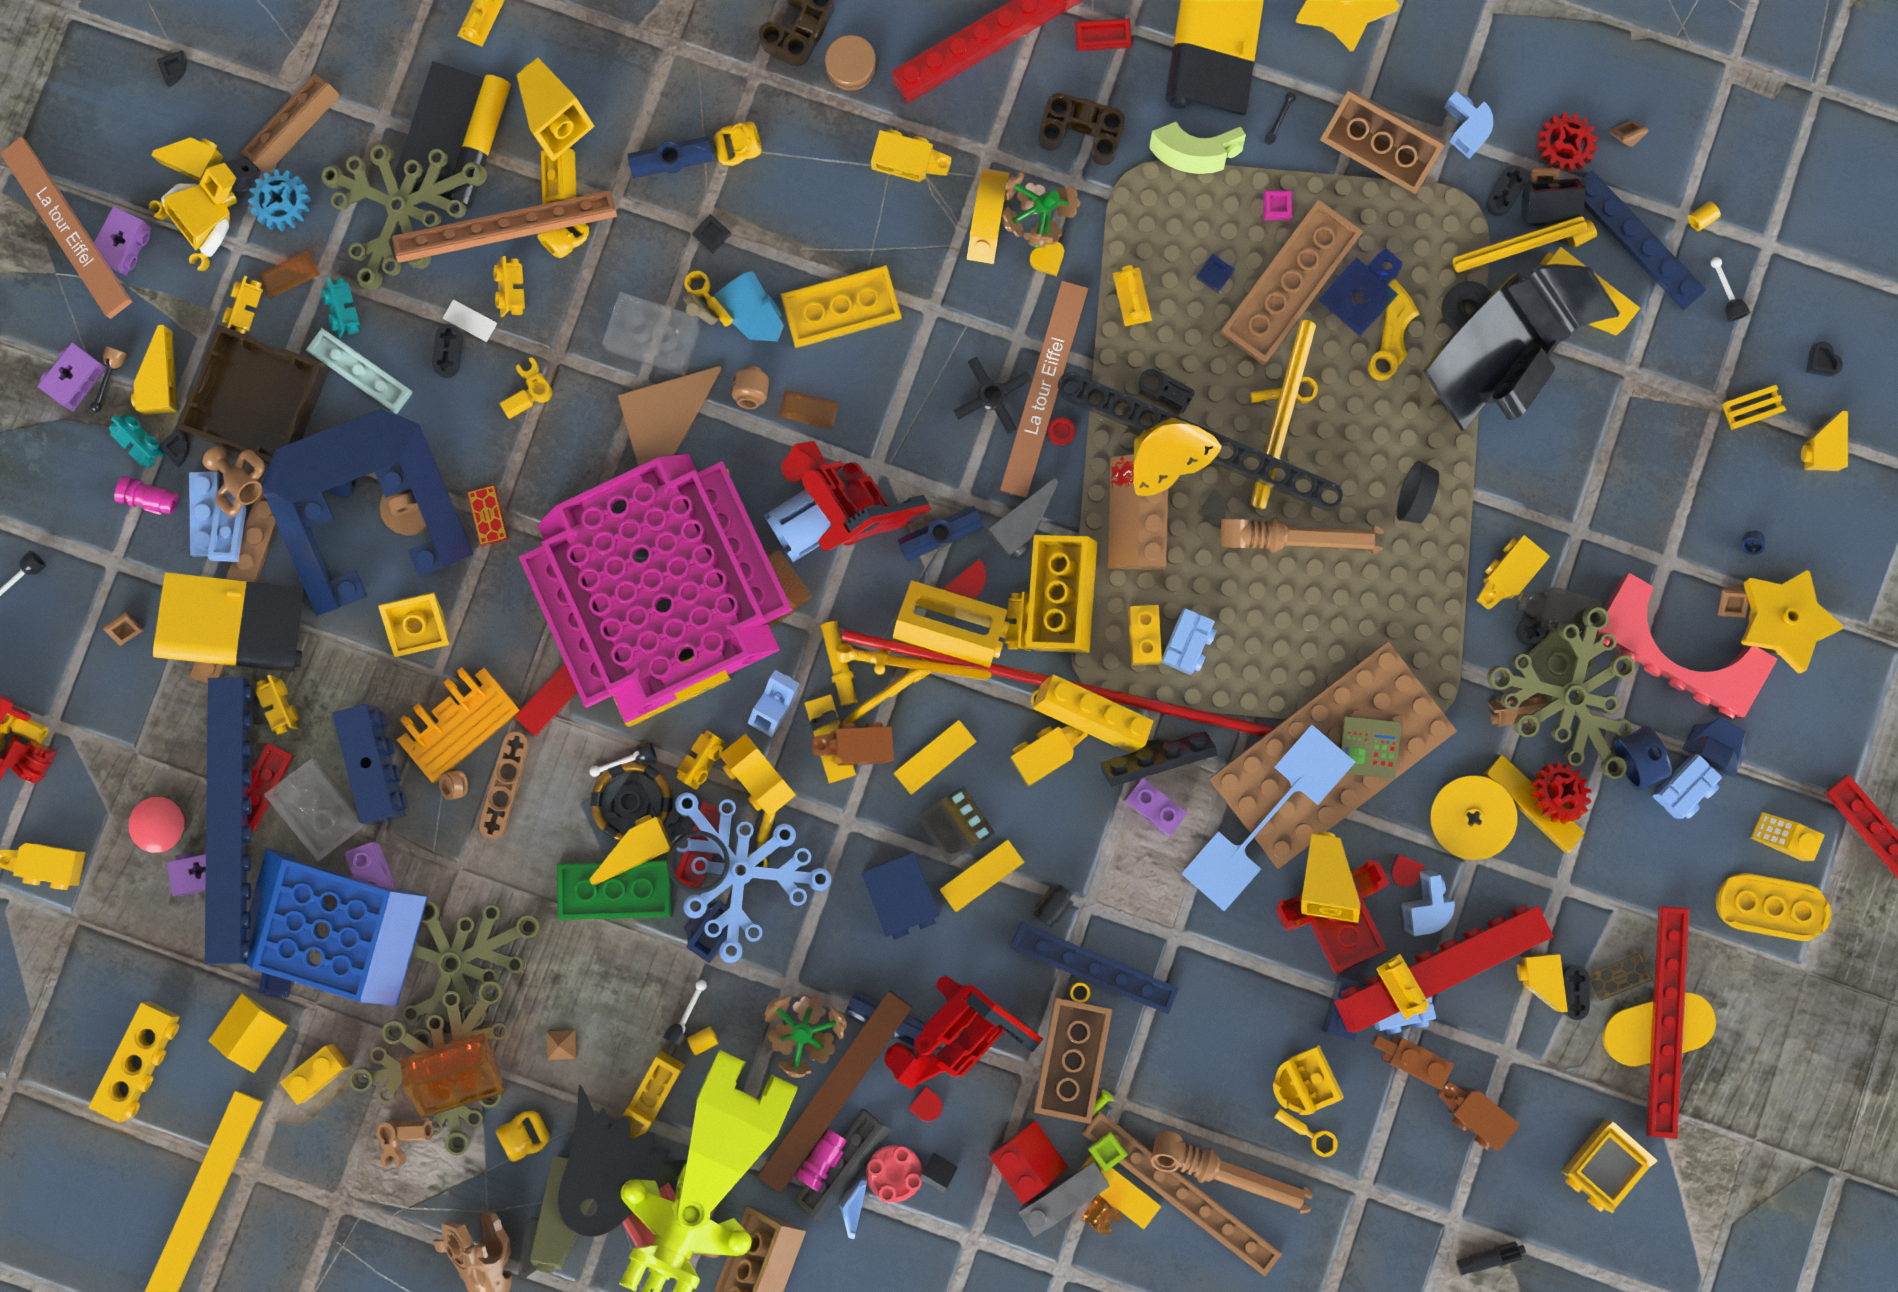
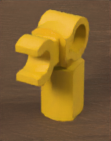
M532 357L529 358L532 364L529 371H523L519 364L516 365L519 375L527 379L526 385L528 390L522 389L499 402L508 419L533 406L532 403L536 401L544 403L552 397V389L544 376L538 373L539 366Z
M6 714L0 726V751L5 746L4 736L9 734L11 728L12 732L38 743L44 741L49 728L32 719L24 721Z

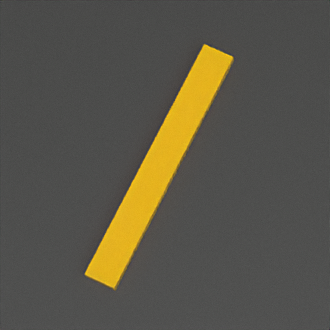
M239 1090L234 1092L145 1292L179 1291L264 1101Z

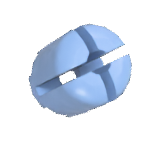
M806 489L763 515L792 562L819 547L818 540L832 526Z

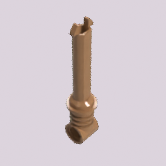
M1273 518L1265 523L1261 520L1257 523L1256 520L1250 522V520L1221 519L1220 547L1249 548L1250 546L1251 548H1256L1257 546L1258 549H1262L1264 546L1265 549H1269L1272 553H1276L1278 549L1281 550L1286 545L1372 549V554H1376L1383 549V546H1375V533L1384 534V531L1378 526H1373V530L1286 526L1278 518Z
M1162 1131L1155 1137L1151 1164L1160 1171L1173 1172L1179 1168L1180 1172L1186 1170V1174H1192L1200 1183L1215 1179L1300 1209L1299 1213L1301 1214L1311 1210L1310 1206L1303 1204L1304 1197L1309 1199L1313 1197L1312 1192L1307 1187L1301 1189L1222 1161L1218 1154L1214 1153V1149L1207 1148L1206 1150L1201 1149L1199 1151V1147L1194 1146L1193 1148L1190 1144L1186 1146L1182 1137L1174 1132Z

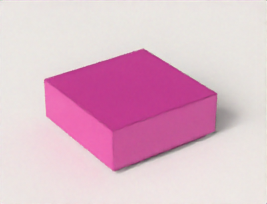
M1264 190L1263 220H1291L1292 190Z

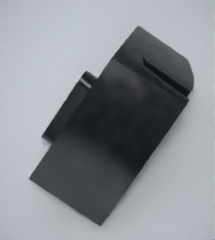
M1566 264L1540 265L1534 268L1528 278H1524L1521 272H1517L1501 284L1461 324L1428 363L1423 372L1461 431L1466 430L1474 417L1487 403H1496L1508 420H1513L1522 416L1528 410L1553 374L1555 365L1549 357L1557 345L1567 339L1575 329L1597 321L1618 317L1620 312L1591 267Z

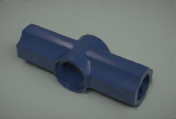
M708 136L678 143L666 141L659 147L627 154L633 179L662 172L676 173L684 167L714 161ZM669 153L677 154V158L672 162L664 161L665 156Z
M973 505L944 519L935 520L930 525L897 540L904 557L909 562L938 548L947 547L951 542L981 530L984 526ZM943 527L947 529L948 537L944 540L935 539L933 531L936 528Z
M855 990L845 1013L867 1023L881 1002ZM907 1015L891 1038L894 1039L896 1037L914 1046L917 1036L925 1029L923 1028L925 1023Z

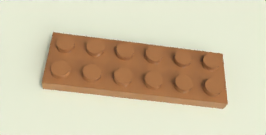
M1317 200L1225 324L1220 334L1265 366L1363 231L1323 202Z

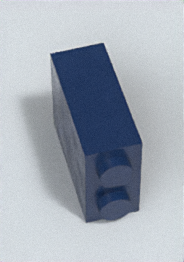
M915 852L861 873L886 937L892 935L893 939L896 940L910 934L908 928L919 925L921 930L936 924L934 918L938 917L939 913Z

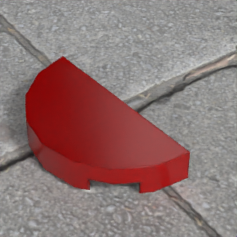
M981 559L976 561L942 590L975 600L983 591L986 582V571Z

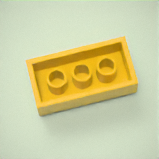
M1034 535L1026 634L1027 648L1035 651L1090 653L1097 541L1088 536Z

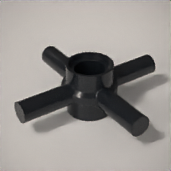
M978 357L970 359L968 364L977 378L980 388L977 398L953 410L955 416L960 420L983 407L987 410L995 411L1007 434L1013 433L1017 430V427L1004 406L1007 401V394L1032 381L1030 375L1025 371L1002 384L989 379ZM988 390H996L999 392L1000 398L997 401H989L985 398V393Z

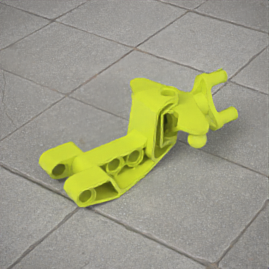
M719 1050L696 1099L687 1164L684 1165L678 1177L674 1202L661 1197L656 1181L634 1179L626 1182L621 1188L620 1193L623 1202L656 1237L653 1245L632 1249L629 1255L631 1260L619 1282L620 1285L636 1292L646 1267H649L648 1271L650 1274L641 1292H650L651 1289L652 1292H660L665 1281L670 1278H675L677 1281L672 1292H692L700 1282V1278L689 1262L693 1253L740 1256L748 1252L752 1243L750 1234L734 1218L719 1224L710 1220V1212L777 1137L797 1092V1086L771 1075L760 1099L750 1096L735 1088L737 1078L746 1062Z

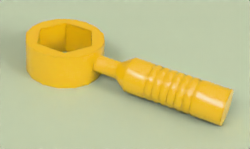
M701 271L689 273L684 280L687 292H692L699 298L704 296L707 305L725 327L729 326L733 322V318L715 297L708 294L711 287L707 275ZM702 278L705 281L702 289L692 290L690 288L692 281Z
M1302 377L1301 383L1308 382L1313 389L1311 397L1302 398L1297 393V402L1308 403L1315 398L1318 386L1312 378ZM1282 388L1250 392L1251 403L1279 399Z
M764 812L757 836V849L768 841L776 813L769 816ZM764 858L763 867L768 868L767 858Z
M1281 1108L1277 1110L1274 1118L1298 1134L1310 1137L1312 1150L1317 1155L1329 1157L1336 1152L1338 1141L1331 1132L1319 1130L1313 1133L1308 1130L1306 1124L1300 1122ZM1326 1134L1332 1138V1148L1322 1153L1316 1149V1140Z

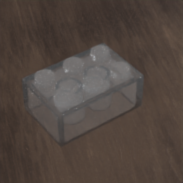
M620 292L602 345L607 352L685 376L703 324L698 316L691 317L685 312Z
M315 757L308 760L264 794L317 862L367 825L360 824L355 806Z

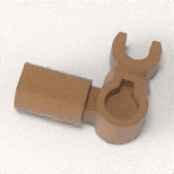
M391 1119L381 1123L376 1130V1135L381 1142V1147L384 1148L380 1159L382 1167L392 1164L391 1156L395 1159L396 1167L404 1165L405 1154L400 1149L402 1141L430 1140L433 1136L432 1122L430 1120L401 1122L398 1119Z

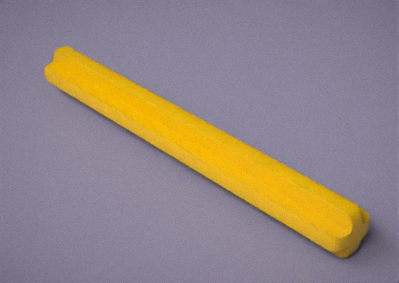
M1578 216L1455 256L1452 262L1453 267L1458 273L1585 232L1587 224L1583 216Z

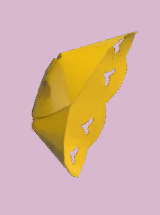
M1177 418L1167 419L1142 432L1134 440L1133 483L1135 493L1141 496L1155 495L1171 487L1180 475L1195 473L1201 470L1218 455L1221 450L1220 443L1213 435L1200 427ZM1205 446H1213L1212 449L1208 450V454L1205 455ZM1190 457L1198 460L1197 462H1192L1190 465H1187ZM1159 475H1168L1167 478L1162 479L1161 483H1158ZM1142 481L1149 486L1148 488L1145 486L1139 488V486L1142 484Z

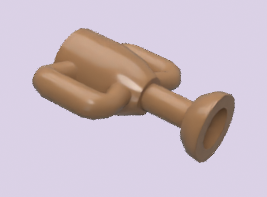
M217 445L207 450L204 454L203 465L211 471L220 470L223 473L224 484L218 490L215 501L226 515L235 516L240 512L243 505L251 504L260 497L262 486L257 480L264 471V462L254 451L245 449L240 453L235 466H231L228 463L229 452L225 447ZM246 460L254 467L252 473L244 470ZM228 492L234 497L233 505L226 498Z

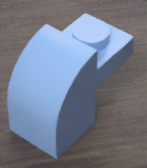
M1456 91L1443 107L1462 124L1449 142L1470 159L1489 137L1493 128V115L1485 102L1476 109L1469 97L1463 94L1460 95Z
M775 670L768 681L763 695L754 706L747 724L772 737L791 708L798 694L797 689L800 684L790 676Z
M1431 870L1420 872L1422 899L1401 903L1404 931L1413 936L1431 934L1441 930L1448 924L1454 913L1455 901L1443 896L1446 892L1443 878Z

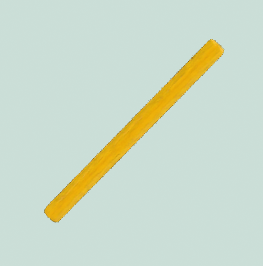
M1310 320L1300 321L1264 451L1265 454L1280 459L1316 324ZM1277 468L1269 473L1272 480H1274ZM1256 482L1250 505L1254 508L1265 509L1271 488Z

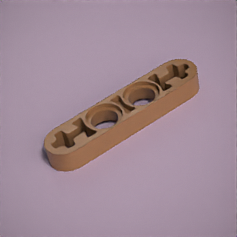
M520 732L507 734L501 746L479 824L480 832L489 839L502 837L508 827L530 749L529 738ZM517 737H520L519 741L523 743V748H518L515 753V757H521L519 763L512 759H505L506 754L512 756L513 747L509 746L511 740L515 741ZM506 764H513L516 768V775L510 780L504 779L501 774V769ZM499 791L506 792L509 797L508 803L503 807L496 806L493 801L494 795ZM490 808L495 811L505 812L504 817L501 815L497 816L496 824L500 825L499 831L494 830L493 834H490V829L486 827L487 822H492L495 814H489Z

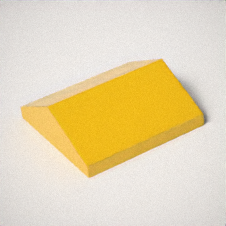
M434 592L378 605L394 657L449 645L444 614Z
M241 993L208 1041L226 1058L256 1073L289 1025L250 997Z

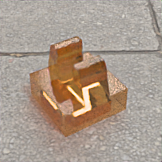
M1100 1195L1082 1216L1101 1235H1110L1113 1232L1109 1228L1111 1223L1115 1219L1118 1222L1122 1220L1120 1212Z

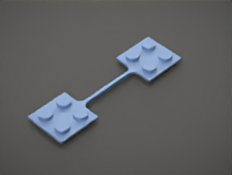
M1311 725L1274 767L1290 781L1291 788L1243 844H1233L1218 831L1181 874L1225 911L1261 870L1245 853L1246 846L1294 792H1303L1318 805L1354 765L1355 761L1316 727Z

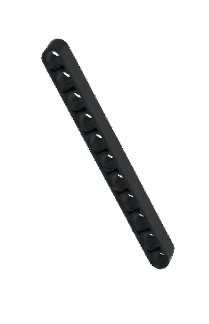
M1065 373L1058 381V389L1062 398L1079 407L1141 433L1167 419L1177 418L1200 427L1213 435L1221 447L1228 446L1233 450V455L1230 458L1222 459L1217 455L1211 463L1324 511H1334L1342 502L1343 491L1341 487L1325 478L1079 374ZM1074 381L1079 384V387L1074 393H1067L1064 391L1066 383ZM1101 392L1104 395V400L1099 404H1092L1089 401L1091 394ZM1119 403H1126L1130 406V410L1125 415H1118L1114 410ZM1148 413L1154 415L1156 420L1151 426L1141 424L1140 419L1143 415ZM1205 446V453H1204V454L1207 455V454H1208V450H1209V449H1212L1213 446H1210V447ZM1249 457L1256 458L1259 461L1258 468L1255 470L1246 469L1243 465L1245 459ZM1280 468L1285 472V477L1281 481H1274L1269 476L1270 471ZM1306 479L1311 483L1312 488L1308 492H1300L1295 486L1296 482ZM1327 490L1334 491L1338 497L1337 501L1331 504L1326 503L1322 499L1323 492Z

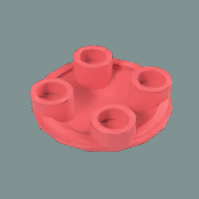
M150 797L141 801L132 810L129 818V833L133 842L141 849L151 853L167 852L181 839L187 817L172 800L164 797Z
M889 1145L882 1147L872 1155L867 1164L866 1178H868V1186L874 1195L883 1202L895 1203L907 1200L922 1185V1180L919 1179L923 1172L921 1161L913 1151L905 1146Z

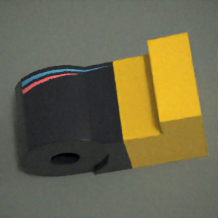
M247 159L231 160L207 168L200 185L215 205L225 202L228 194L231 192H245L249 190L257 174V168Z

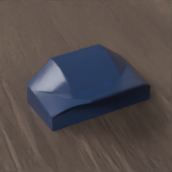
M1718 717L1707 724H1695L1682 750L1691 755L1698 754L1708 764L1730 776H1735L1747 753L1745 748L1746 731Z
M720 900L715 903H708L706 912L699 918H690L684 927L688 938L686 948L708 963H711L719 952L720 946L727 939L728 925L714 938L707 936L704 931L708 921L717 919L730 908ZM701 905L698 906L695 912L701 909ZM711 923L708 925L709 933L716 934L718 932L717 924Z

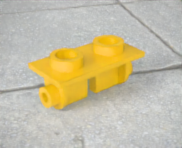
M474 0L457 36L483 47L505 0Z
M502 256L493 269L494 281H498L499 290L495 295L496 308H500V317H504L509 310L512 315H522L523 309H525L524 289H513V285L523 284L522 264H519V259H508V263H506V256Z
M1132 265L1122 267V271L1113 273L1124 326L1152 321L1140 267L1133 268Z
M244 276L241 282L235 281L230 295L235 298L232 308L226 307L222 319L227 328L234 327L235 331L243 334L250 331L255 314L245 310V307L248 305L257 308L261 293L263 292L261 289L262 283L251 280L250 284L245 283L247 276Z
M1022 592V594L1011 593V598L1008 599L1007 618L1016 619V624H1009L1005 637V644H1008L1007 649L1018 650L1020 648L1031 651L1030 648L1026 647L1029 594L1026 592Z
M268 675L269 683L266 680L255 683L257 687L255 692L262 708L273 704L274 709L265 713L271 730L275 731L276 735H281L287 732V726L299 729L296 723L299 720V716L292 704L289 705L285 695L288 694V690L283 680H278L277 677Z
M708 730L704 734L701 733L691 748L698 756L694 759L687 754L676 770L678 772L676 778L697 790L707 779L708 772L715 761L720 759L719 755L724 751L727 743Z
M1401 954L1376 968L1405 1020L1416 1013L1418 1015L1427 1010V1006L1430 1004Z

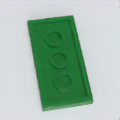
M666 860L646 861L597 885L591 884L590 878L603 862L557 863V920L672 917V885Z

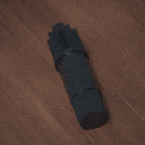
M1516 1241L1501 1246H1495L1493 1249L1470 1255L1455 1262L1458 1272L1462 1276L1522 1260L1521 1254L1526 1253L1524 1245L1518 1246Z

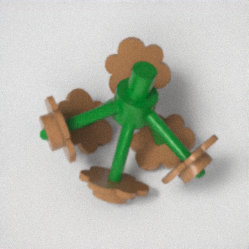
M1022 171L1017 176L1012 175L1007 180L1005 190L1008 191L1006 199L1010 201L1014 193L1017 192V199L1020 201L1019 207L1025 212L1017 215L1015 211H1011L1009 207H1006L1002 212L1004 227L1007 231L1013 232L1015 236L1020 237L1022 235L1021 231H1023L1020 221L1031 214L1040 215L1039 222L1036 223V227L1031 228L1030 233H1023L1024 239L1029 240L1028 244L1035 248H1045V244H1056L1058 237L1062 236V230L1058 228V224L1055 221H1050L1051 212L1057 208L1059 216L1066 215L1068 218H1073L1077 213L1076 208L1080 206V200L1076 198V189L1074 187H1068L1067 189L1062 187L1058 189V192L1051 191L1050 193H1045V188L1039 184L1034 186L1033 183H1027L1025 187L1021 186L1020 184L1025 176Z
M786 995L782 999H773L766 1007V1022L774 1021L781 1017L788 1023L787 1025L776 1023L774 1029L768 1031L767 1040L772 1043V1051H780L782 1055H789L792 1052V1046L797 1045L794 1059L780 1061L778 1066L789 1077L800 1078L810 1074L812 1070L808 1067L809 1064L807 1062L800 1061L803 1044L806 1043V1049L810 1052L808 1055L810 1060H817L822 1064L828 1062L830 1054H834L836 1051V1047L833 1045L835 1037L831 1033L823 1034L818 1031L832 1027L834 1032L837 1033L838 1038L842 1039L844 1038V1029L847 1026L846 1019L842 1012L835 1010V1007L831 1006L829 1011L830 1021L810 1027L808 1023H818L820 1017L825 1015L826 1010L822 1007L823 1001L820 997L814 996L810 998L808 995H803L801 1000L795 1001L793 1004V1010L798 1013L797 1017L802 1021V1023L797 1025L784 1012L788 1008V1002L790 1001V997Z

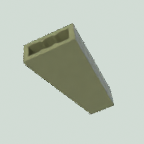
M552 1157L530 1258L531 1263L537 1266L536 1270L541 1272L553 1273L554 1269L562 1270L580 1234L573 1232L567 1227L561 1218L558 1208V1193L568 1158ZM587 1198L582 1201L580 1210L585 1216H590L597 1203L594 1199Z

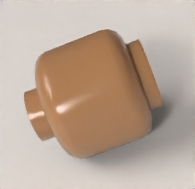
M746 366L745 369H740L734 375L731 396L742 408H758L767 399L770 382L768 376L756 366Z

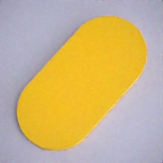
M1740 873L1725 879L1716 893L1715 904L1719 916L1726 924L1739 930L1807 941L1823 933L1831 920V907L1828 900L1825 899L1818 888L1809 884Z
M1685 992L1682 1053L1704 1046L1712 1038L1716 1028V1017L1711 1005L1703 997ZM1653 1000L1621 1009L1612 1014L1608 1019L1609 1021L1603 1029L1602 1041L1609 1056L1619 1063L1627 1066H1641L1650 1063Z

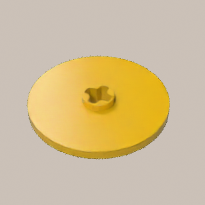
M1468 775L1450 781L1438 792L1431 808V826L1438 842L1448 852L1463 859L1481 860L1498 854L1510 843L1517 827V810L1513 798L1500 783L1488 777ZM1476 811L1480 812L1479 819L1481 822L1474 821L1472 824H1469V817L1466 814L1468 812L1472 814Z

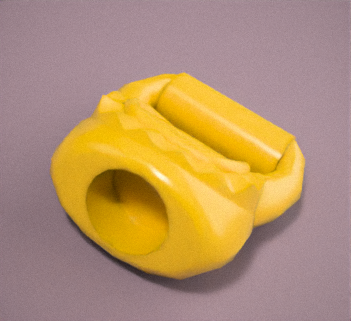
M750 121L723 127L713 137L718 161L723 165L734 166L745 159L758 157L762 151L757 128ZM724 134L731 135L730 139L732 140L733 152L735 153L732 159H729Z
M585 223L573 226L581 234V236L576 238L566 228L538 233L537 236L542 245L557 258H563L571 253L575 247L584 243L590 232L589 226Z
M535 1111L522 1112L496 1130V1135L507 1157L512 1162L519 1161L528 1154L541 1151L549 1143L551 1136L540 1114ZM526 1118H529L540 1143L533 1144L532 1139H530L525 1129L526 1126L522 1123Z

